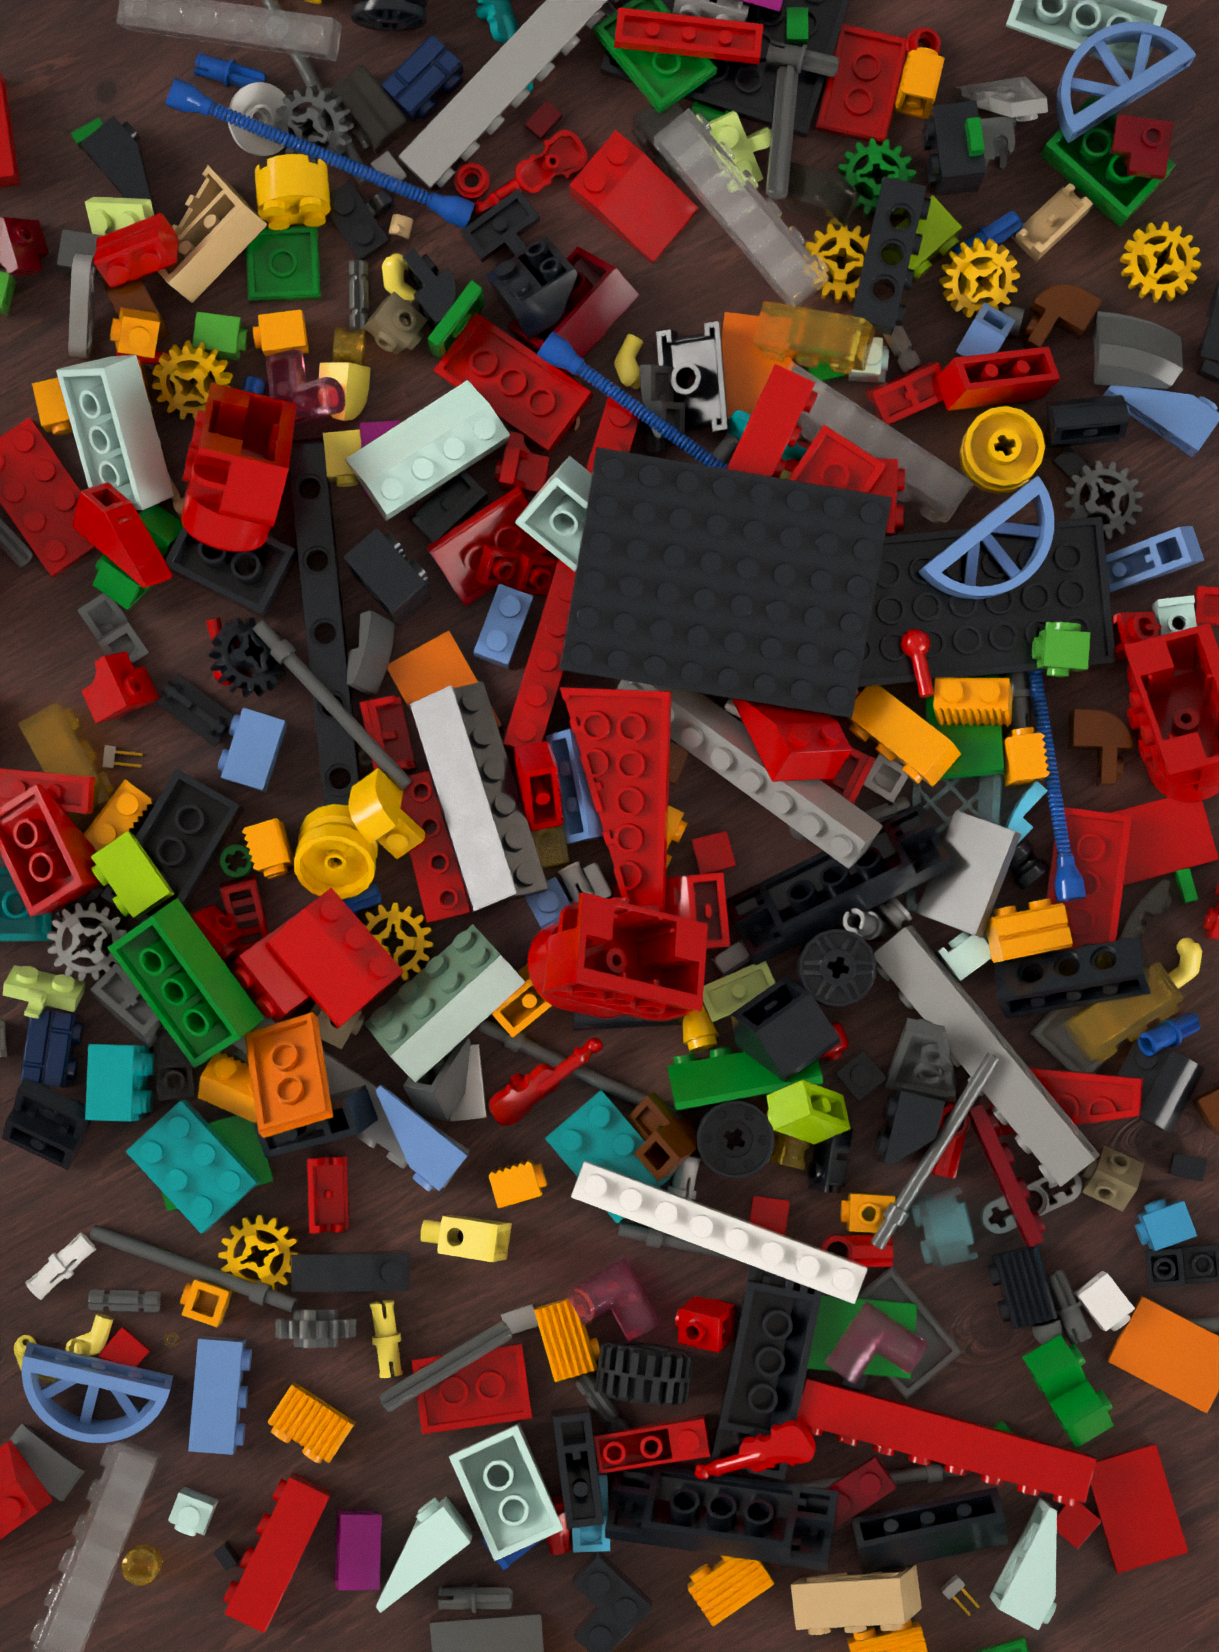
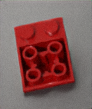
M723 872L666 878L665 913L708 924L706 949L730 947ZM613 884L614 898L621 897L618 884Z

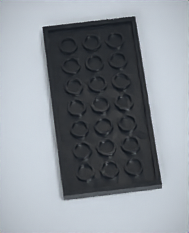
M1102 517L1054 521L1053 540L1048 554L1038 570L1021 585L1003 594L986 599H964L946 594L928 583L917 572L970 529L885 536L858 688L916 682L912 659L901 648L902 636L911 629H921L930 638V648L926 653L932 681L935 680V677L966 678L1047 670L1037 669V660L1032 659L1033 640L1035 637H1039L1040 631L1045 630L1046 622L1081 624V632H1091L1088 666L1116 663ZM1038 522L1026 523L1024 525L1038 526ZM991 533L1018 569L1021 570L1029 560L1037 538ZM980 541L976 586H993L1010 580V577ZM967 552L941 573L963 584Z

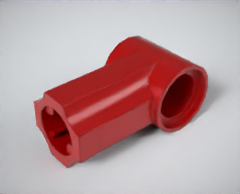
M956 1103L944 1104L938 1132L943 1125L942 1119L944 1115L952 1111ZM968 1113L933 1168L932 1174L956 1178L965 1135L970 1127Z
M831 1234L823 1238L819 1246L820 1249L827 1251L828 1246L832 1242L839 1241L846 1246L844 1258L863 1264L865 1267H893L892 1236L883 1250L871 1243L875 1234Z

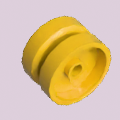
M1009 406L990 408L976 417L962 438L959 450L961 469L969 482L982 491L993 494L1013 492L1025 485L1041 464L1045 450L1043 432L1035 419L1021 409ZM1003 447L1007 455L1005 456L1003 451L996 452L995 448Z
M331 804L319 807L306 816L300 827L298 845L294 857V872L299 882L313 894L321 896L332 887L342 900L355 897L366 890L374 878L379 842L374 841L369 844L361 836L351 818L349 805Z

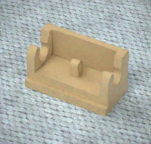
M1068 184L1065 188L1062 187L1023 224V228L1019 232L1011 236L1035 262L1042 258L1086 216L1093 205L1087 197L1080 199L1074 193L1075 186L1073 184Z

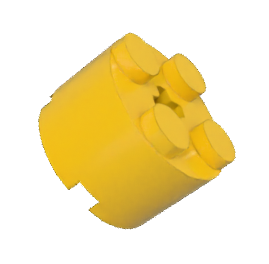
M286 154L267 159V166L262 169L260 164L256 166L258 215L268 222L269 229L284 230L290 225L300 224L318 227L325 224V216L330 212L331 207L327 164L323 160L318 159V164L309 162L308 155Z

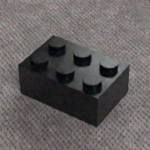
M182 527L165 562L171 573L266 620L298 558V553L294 548L268 536L267 541L261 547L252 551H224L199 542Z
M375 528L343 558L352 575L400 627L432 599L429 588L432 585L429 583L430 580L427 577V573L414 559L409 563L406 561L408 558L405 556V552L402 549L403 546L389 531L383 535L378 528Z

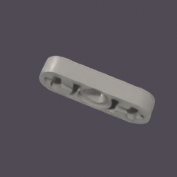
M76 253L72 263L68 342L70 357L89 359L92 350L96 266L93 255Z
M1078 1174L1072 1178L1074 1184L1069 1187L1071 1193L1066 1195L1063 1191H1058L1051 1194L1052 1198L1055 1199V1202L1049 1204L1046 1191L1040 1185L1046 1182L1047 1188L1051 1189L1058 1185L1056 1181L1052 1184L1042 1176L1026 1184L1028 1190H1035L1041 1196V1205L1036 1210L1040 1216L1075 1200L1080 1195L1082 1181ZM1003 1195L989 1201L982 1208L981 1222L990 1232L1003 1234L1017 1227L1012 1214L1003 1218L1004 1225L1001 1227L995 1222H989L988 1218L993 1215L992 1208L997 1207L1000 1211L1009 1209Z

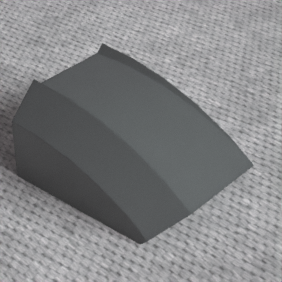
M1096 311L1091 331L1095 356L1094 384L1164 389L1173 385L1183 370L1182 343L1179 335L1160 325L1137 317Z

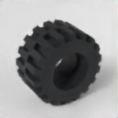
M609 1341L603 1343L600 1346L595 1390L603 1396L622 1401L663 1406L681 1405L688 1402L693 1356L684 1350L661 1345L628 1341Z

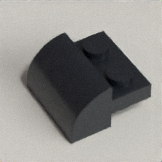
M412 249L402 257L406 274L419 289L414 294L415 303L421 314L428 319L426 323L434 330L458 299L455 280L449 268L438 275L437 272L439 270L427 254L420 257L417 251Z
M1123 395L1047 402L1048 421L1044 435L1046 448L1117 442L1119 438H1125L1129 416Z
M1138 1034L1117 1075L1143 1078L1141 1112L1136 1117L1172 1135L1205 1069L1189 1058L1167 1048L1151 1056L1145 1055L1139 1049L1137 1039L1140 1036Z
M24 1078L18 1087L14 1107L6 1119L2 1139L68 1170L85 1140L92 1120H85L86 1107L80 1101L64 1097L52 1091L45 1084L35 1083Z

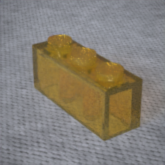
M764 301L752 343L763 352V357L773 361L782 362L784 357L796 359L798 364L816 368L818 363L830 365V369L836 372L850 374L852 369L865 371L876 329L865 318Z
M56 702L18 723L44 772L94 776L92 813L100 810L107 804L112 797L110 792L114 791L115 788L105 771L99 773L94 765L93 760L98 757L88 739L81 741L75 730L80 727V724L70 707L64 710L63 706ZM66 812L68 817L74 822H78L90 815Z
M1160 962L1149 965L1151 994L1091 1004L1063 1023V1026L1087 1061L1097 1058L1099 1062H1103L1118 1052L1116 1044L1125 1038H1128L1130 1042L1140 1037V1034L1149 1031L1146 1024L1157 1017L1160 1021H1164L1179 1011L1176 1004L1182 1001L1184 997Z

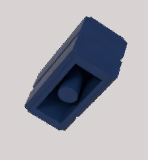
M431 34L381 84L382 93L411 122L414 123L419 117L424 120L436 109L438 105L436 100L444 92L451 94L462 83L463 64Z
M43 1010L39 1019L29 1018L20 1082L27 1078L35 1083L39 1082L46 1086L68 1088L69 1081L76 1080L79 1062L78 1059H73L75 1044H81L84 1033V1023L78 1022V1014Z

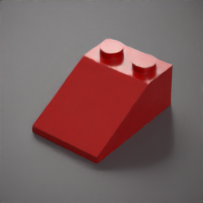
M616 130L569 185V193L572 199L652 264L699 210L640 149Z
M732 698L772 782L833 779L852 752V748L839 722L829 714Z
M41 784L32 786L0 807V853L30 917L57 912L101 885L91 869L96 865L91 858L96 853L94 846Z

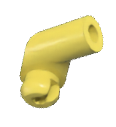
M395 253L386 257L382 264L385 289L390 294L396 292L404 300H409L415 304L414 294L418 291L404 281L405 266L402 258L403 255Z

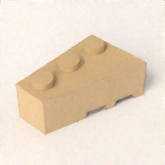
M207 165L202 174L206 179L196 196L190 195L185 203L189 208L178 226L173 224L172 226L179 239L177 262L157 271L170 286L191 303L202 294L267 226L266 222L243 197L209 165Z
M916 1564L905 1566V1570L902 1572L882 1573V1571L865 1575H847V1572L802 1577L791 1584L796 1630L808 1629L809 1635L827 1634L831 1632L830 1628L844 1627V1632L857 1633L867 1630L866 1626L880 1625L882 1631L902 1629L903 1624L922 1609Z

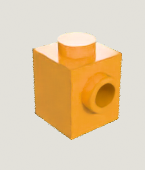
M121 307L119 319L113 318L110 332V340L115 341L117 352L154 358L160 325L157 313Z
M302 310L258 315L259 326L253 327L256 349L262 348L265 358L309 353L305 317Z
M848 1192V1201H841V1223H847L848 1231L876 1233L885 1219L883 1213L890 1202L895 1203V1196Z
M199 1278L194 1279L193 1284L187 1282L180 1300V1304L185 1305L182 1315L218 1327L223 1322L233 1291Z

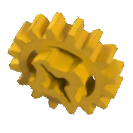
M1164 221L1159 230H1156L1153 223H1149L1146 227V234L1137 229L1133 234L1135 241L1128 240L1124 248L1130 253H1125L1120 258V262L1128 264L1121 272L1122 277H1132L1128 288L1133 289L1139 286L1141 288L1140 298L1145 297L1149 292L1152 293L1153 302L1157 303L1161 295L1165 294L1169 302L1174 299L1175 290L1183 295L1188 290L1186 283L1193 284L1197 279V276L1191 271H1196L1201 266V262L1193 260V257L1200 252V249L1198 247H1189L1188 244L1193 239V236L1188 235L1182 238L1180 236L1181 226H1177L1172 232L1169 231L1168 222ZM1153 240H1164V243L1157 245H1152L1148 242ZM1176 247L1180 251L1183 261L1179 259ZM1164 251H1167L1164 257V266L1155 274L1157 258ZM1137 263L1142 265L1145 277L1141 274ZM1163 279L1176 280L1169 284H1156L1157 281Z
M843 222L840 230L835 231L834 226L830 223L827 225L826 235L818 230L815 231L814 239L817 243L807 241L805 249L811 255H803L801 263L810 267L803 271V278L812 277L814 279L809 287L811 291L818 287L823 289L821 299L824 300L831 293L834 294L835 303L840 302L842 295H847L850 302L854 301L860 277L847 285L846 280L853 274L860 275L870 235L864 238L859 236L860 226H857L853 232L848 231L847 223ZM836 241V245L829 251L819 253L825 245ZM850 243L858 247L862 254L856 253L850 246ZM838 256L844 257V263H846L844 269L838 268L836 262ZM820 272H826L832 279V283L827 281Z
M974 238L973 247L969 248L962 242L960 243L962 250L960 254L950 251L949 256L953 262L951 265L942 264L941 268L948 276L940 278L939 283L944 288H947L942 294L947 301H951L950 305L956 312L962 309L966 317L970 318L975 310L978 314L984 302L999 310L998 304L1000 302L1007 305L1011 303L1006 295L1008 292L1018 291L1012 280L1020 278V273L1013 268L1017 264L1016 259L1012 255H1008L1010 251L1003 244L997 247V243L989 238L984 246L979 238ZM961 272V280L958 283V278ZM979 275L983 277L981 281L976 279Z
M190 340L184 343L182 350L176 344H173L169 354L164 352L161 354L158 360L161 365H156L152 373L159 378L154 380L152 388L162 390L157 401L164 402L167 400L170 403L167 408L168 413L178 409L180 410V419L184 420L187 413H192L195 420L198 410L205 411L211 382L230 387L227 384L231 382L233 375L229 372H223L228 361H217L215 359L218 353L216 348L207 353L205 352L204 342H201L198 348L194 349ZM209 371L212 372L215 382L211 380ZM192 378L197 380L193 384L188 382ZM170 380L174 382L175 391L171 386Z
M393 903L389 912L386 911L382 904L378 905L379 915L375 917L367 912L365 915L369 923L367 926H364L372 933L373 929L380 922L388 919L387 928L379 935L373 936L391 957V950L389 947L384 946V940L391 938L395 926L397 938L403 940V946L397 947L396 953L393 956V960L398 965L400 964V958L406 952L416 951L414 957L407 964L400 966L404 971L401 977L404 981L409 980V970L412 969L420 973L422 970L418 962L420 960L429 962L431 959L428 955L424 954L425 948L434 947V943L425 941V936L430 934L432 930L430 927L421 928L420 924L425 917L421 914L413 919L411 917L413 908L410 906L402 913L399 912L398 903ZM402 920L412 925L417 937H408L402 930Z
M263 1214L257 1215L255 1224H252L251 1220L245 1217L242 1219L243 1229L232 1225L229 1229L234 1237L222 1238L221 1242L228 1246V1250L218 1253V1257L227 1259L228 1264L222 1267L221 1271H231L234 1276L255 1283L256 1279L246 1276L241 1271L248 1268L257 1272L258 1277L261 1278L259 1281L272 1285V1290L277 1291L275 1282L278 1281L285 1286L289 1283L285 1273H291L290 1254H300L291 1250V1246L296 1244L298 1240L297 1238L287 1239L286 1234L290 1227L287 1225L278 1229L276 1227L278 1218L273 1217L268 1224L264 1222ZM258 1230L273 1234L278 1241L272 1243L263 1239ZM244 1236L246 1247L243 1254L235 1258L237 1244ZM256 1245L260 1250L275 1249V1251H272L264 1258V1265L259 1260L244 1261L255 1252L254 1246ZM284 1253L283 1264L275 1274L273 1267L277 1255Z

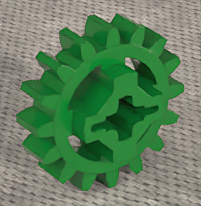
M870 138L868 148H864L858 142L855 146V155L848 151L845 153L844 160L847 164H839L837 171L845 177L839 178L836 184L839 188H846L841 194V200L851 199L853 201L850 211L854 212L859 207L863 208V218H867L870 211H876L884 177L906 182L915 178L916 170L906 169L912 159L910 156L900 157L902 150L900 145L891 150L889 149L888 139H885L881 147L876 145L874 138ZM882 158L890 161L894 166H890ZM864 159L867 160L866 166L863 169L852 173L858 163ZM871 173H877L878 179H882L881 184H875L874 179L870 178ZM858 191H862L870 200L861 196Z

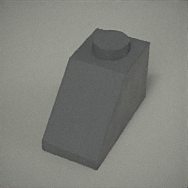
M465 1037L416 1083L410 1077L406 1080L403 1087L419 1115L448 1121L466 1090L471 1046L469 1037Z

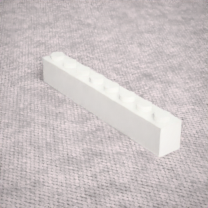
M586 1160L583 1162L571 1194L572 1198L853 1304H855L868 1269L863 1264Z

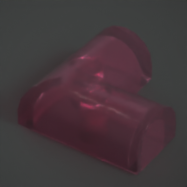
M291 349L265 357L270 397L297 403L294 425L335 415L344 410L345 393L341 384L336 379L324 377L306 382L304 358L301 350Z
M628 1258L618 1260L566 1291L583 1325L611 1309L627 1341L649 1332L662 1323Z
M865 1301L825 1363L854 1384L858 1382L876 1353L909 1374L925 1353L928 1342L868 1301Z

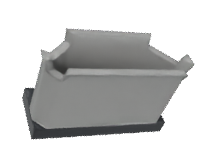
M742 939L740 940L741 943L737 942L715 957L716 960L712 958L723 977L751 960Z

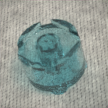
M961 1186L917 1196L918 1204L911 1206L916 1227L923 1226L926 1240L920 1242L925 1264L933 1262L935 1269L979 1259L978 1250L970 1251L969 1245L974 1244L976 1239L966 1201L958 1202L957 1195L963 1193Z

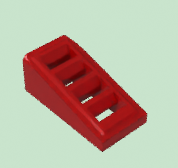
M256 875L220 883L226 915L233 920L236 926L237 923L258 919V925L240 929L244 933L242 937L261 933L262 939L269 934ZM251 890L252 895L231 899L230 894ZM251 904L255 906V910L238 914L234 913V908ZM240 939L236 945L239 949L236 953L237 958L260 940L242 944Z

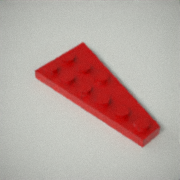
M560 687L563 700L566 702L570 715L571 728L578 742L581 762L596 813L598 812L601 820L604 840L611 854L614 865L613 870L621 898L632 900V905L639 907L646 905L663 908V913H665L672 691Z

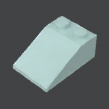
M520 1423L449 1456L494 1561L563 1530Z
M447 1496L440 1502L433 1498L418 1510L416 1515L417 1521L376 1605L380 1613L471 1543L472 1529Z
M1041 1497L989 1596L999 1610L1039 1630L1042 1623H1049L1057 1606L1053 1602L1056 1597L1057 1511Z

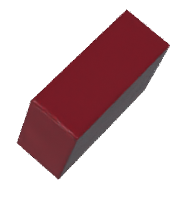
M546 100L524 125L529 132L542 141L562 119V114Z

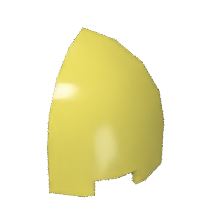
M320 363L318 388L319 398L324 410L333 418L343 421L353 420L360 415L367 402L371 368L353 363Z

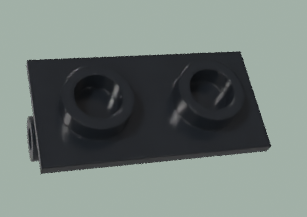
M179 674L173 682L169 681L162 689L161 693L163 695L157 704L215 747L230 728L234 715Z
M853 1128L815 1144L813 1160L809 1164L807 1173L809 1180L808 1189L840 1194L841 1187H845L848 1161L836 1160L837 1152L850 1153Z

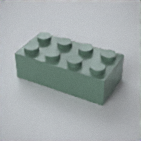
M472 924L466 931L458 934L442 953L432 958L426 967L411 981L403 984L398 993L386 1004L377 1008L364 1024L387 1054L416 1083L518 990L525 981Z

